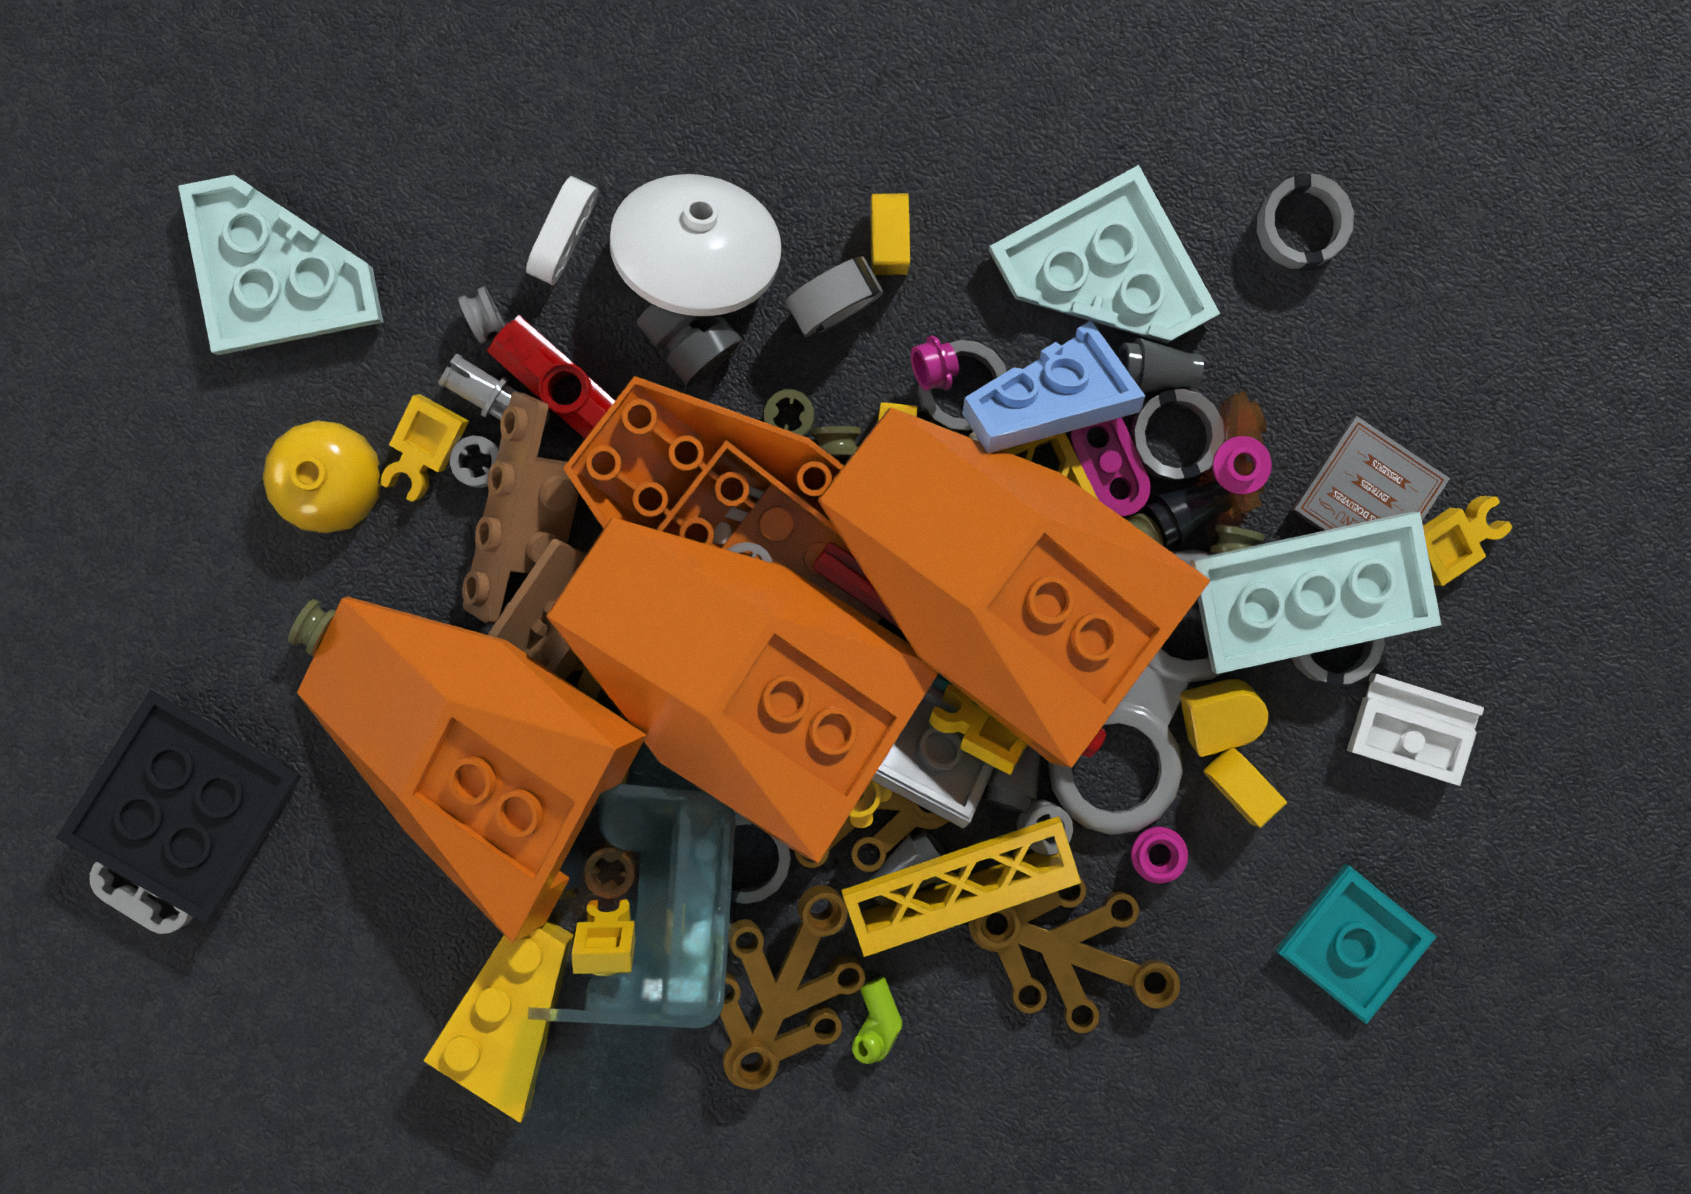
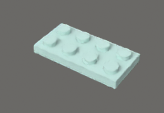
M1408 512L1190 560L1191 566L1211 580L1198 597V604L1211 669L1216 674L1441 625L1420 512Z

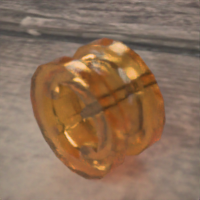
M607 845L596 850L587 860L584 868V879L588 888L597 896L606 899L617 898L626 893L634 883L637 875V865L634 857L625 848L617 845ZM604 857L609 863L619 859L626 868L619 874L625 877L624 882L618 886L612 880L604 884L601 883L596 876L602 870V867L596 866L599 859Z

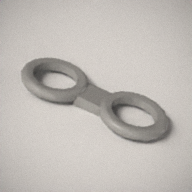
M1197 549L1172 551L1173 554L1190 566L1191 559L1214 555ZM1160 648L1104 724L1121 723L1135 727L1148 737L1157 752L1159 771L1155 787L1141 803L1128 810L1113 812L1095 808L1084 800L1074 784L1072 768L1048 761L1051 789L1063 810L1086 829L1109 835L1137 832L1161 818L1177 796L1183 773L1179 744L1168 725L1181 700L1180 694L1186 690L1189 683L1212 680L1222 674L1212 672L1209 655L1201 659L1182 660L1171 657Z

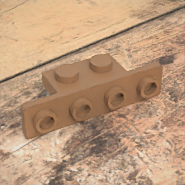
M519 392L512 393L509 406L505 409L501 418V442L496 462L491 466L488 474L489 493L484 515L479 520L475 530L476 549L471 571L466 575L462 587L463 609L488 624H495L500 617L510 571L530 573L539 557L553 539L568 543L579 497L578 490L563 470L567 462L537 457L548 413V404Z
M553 539L539 557L516 594L507 604L488 635L509 641L566 680L579 662V658L547 619L546 615L587 553L558 539Z

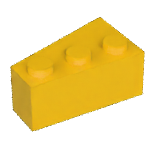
M549 919L545 925L513 944L503 935L425 1057L424 1062L521 1123L531 1107L535 1092L534 1088L541 1060L544 1056L548 1040L547 1036L574 935Z

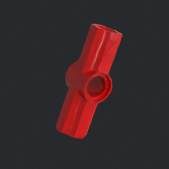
M520 315L504 326L487 349V352L542 402L547 403L550 410L556 413L584 439L587 438L615 402L580 367L576 366ZM569 376L578 378L582 386L578 400L569 405L557 404L553 395L557 382Z

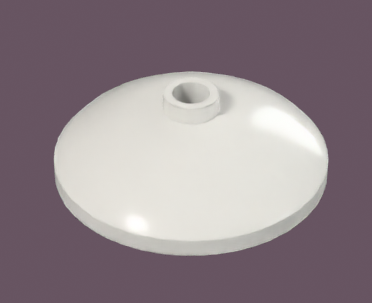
M680 174L650 181L638 187L623 200L611 224L610 252L613 263L624 282L648 302L679 314L715 316L730 313L751 304L769 288L777 274L780 262L781 239L776 223L767 209L742 188L710 176Z

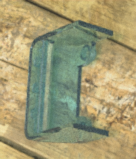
M619 784L600 793L596 803H600L599 827L607 843L619 850L641 852L635 926L636 942L632 972L616 973L611 976L593 975L586 990L585 1010L528 1007L527 1019L678 1028L706 1027L713 1023L720 1015L725 998L736 824L734 811L703 791Z

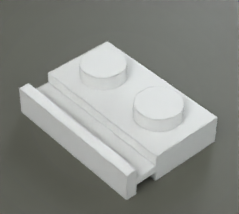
M1371 673L1368 680L1370 684L1367 694L1362 699L1347 751L1460 786L1477 733L1475 731L1479 715L1482 716L1484 707L1383 675Z

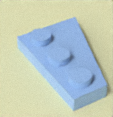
M1090 320L1077 328L1076 336L1063 345L1054 342L1041 350L1040 358L1024 369L1014 367L966 396L962 415L988 454L1141 412L1145 395Z

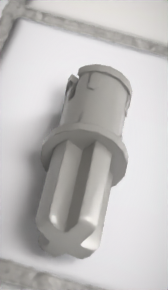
M457 353L450 361L451 367H446L438 384L481 408V416L486 418L491 414L501 420L505 409L509 406L512 393L517 391L507 386L509 380L504 376L499 381L466 361ZM549 411L547 413L544 429L547 423L549 422L551 416Z

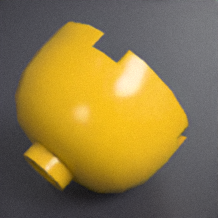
M318 420L294 426L276 439L265 458L263 483L269 502L284 520L304 531L326 534L335 531L340 532L351 529L367 517L378 500L381 487L378 469L380 464L376 452L364 436L340 423Z

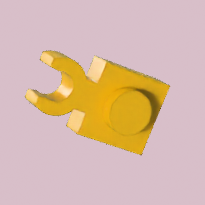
M421 394L413 395L389 443V446L403 454L398 462H394L385 468L381 476V485L385 488L392 487L398 481L399 475L402 472L406 473L412 481V487L406 499L411 502L420 500L429 488L428 467L436 472L445 471L450 461V454L454 446L460 441L469 421Z
M1479 496L1469 503L1465 513L1461 508H1448L1423 525L1434 585L1443 587L1484 559L1486 555L1480 545L1481 541L1484 539H1501L1511 531L1512 525L1509 521L1497 520L1490 525L1487 524V513L1491 508L1500 503L1498 497Z
M948 684L942 700L954 706L957 712L948 713L935 706L929 723L936 730L943 733L960 732L965 736L960 746L961 750L1011 776L1028 745L983 708L974 704L972 699L953 684Z
M627 899L620 900L617 910L602 912L598 909V900H591L587 905L588 922H577L571 954L573 974L611 976L616 973L632 972L636 937L635 923L630 918L629 901Z

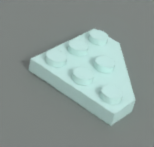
M1139 165L992 244L988 249L1015 299L1088 321L1091 320L1095 323L1163 343L1175 340L1220 314Z
M235 175L178 186L211 353L222 355L383 323L373 267Z

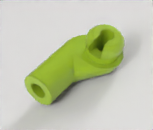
M884 976L864 983L860 989L869 1015L857 1037L852 1042V1052L854 1057L864 1064H872L883 1060L889 1054L902 1029V1019Z

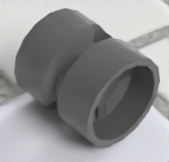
M652 304L636 322L637 326L656 349H668L669 354L666 361L686 386L696 383L713 371L743 342L742 338L723 315H684Z

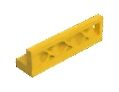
M1057 816L841 891L863 955L866 957L1080 884L1081 880L1062 821ZM1053 836L1058 850L1057 854L1043 855L1035 852L1025 856L1032 843ZM1014 850L1012 856L1005 853ZM992 858L1003 863L970 874L976 862ZM960 868L958 874L951 872L952 870ZM936 876L947 881V883L916 893L923 880ZM906 887L903 893L897 890ZM879 895L893 900L887 907L880 905L862 912L858 904Z

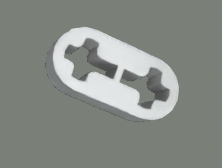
M573 176L566 180L533 246L527 262L526 273L551 285L558 281L591 215L597 199L598 188Z
M98 862L93 865L90 872V885L94 894L145 928L159 934L171 933L186 926L193 919L192 916L175 906L173 907L180 912L179 915H171L162 919L159 916L162 906L148 897L149 891L140 886L136 890L129 885H124L115 890L111 886L114 876L108 872V868Z

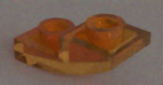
M1245 391L1225 399L1220 415L1224 425V442L1234 437L1248 436L1264 445L1261 434L1266 432V423L1258 403L1255 400L1249 402ZM1238 454L1234 459V469L1238 474L1247 476L1252 471V461L1247 463L1244 454ZM1264 485L1260 489L1248 494L1229 492L1232 501V508L1228 510L1230 516L1261 507L1262 503L1259 494L1264 493Z

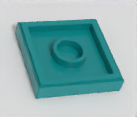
M1344 864L1275 951L1362 1022L1367 1024L1437 936L1351 866Z

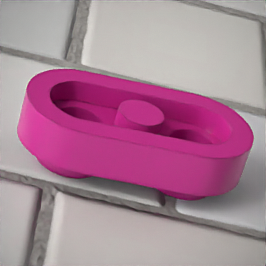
M1117 418L1069 431V441L1098 500L1121 517L1138 512L1149 498L1150 480L1123 419ZM1091 428H1100L1105 432L1106 443L1103 447L1095 448L1088 443L1087 433ZM1114 479H1122L1128 484L1129 493L1123 500L1114 498L1110 493L1109 487Z

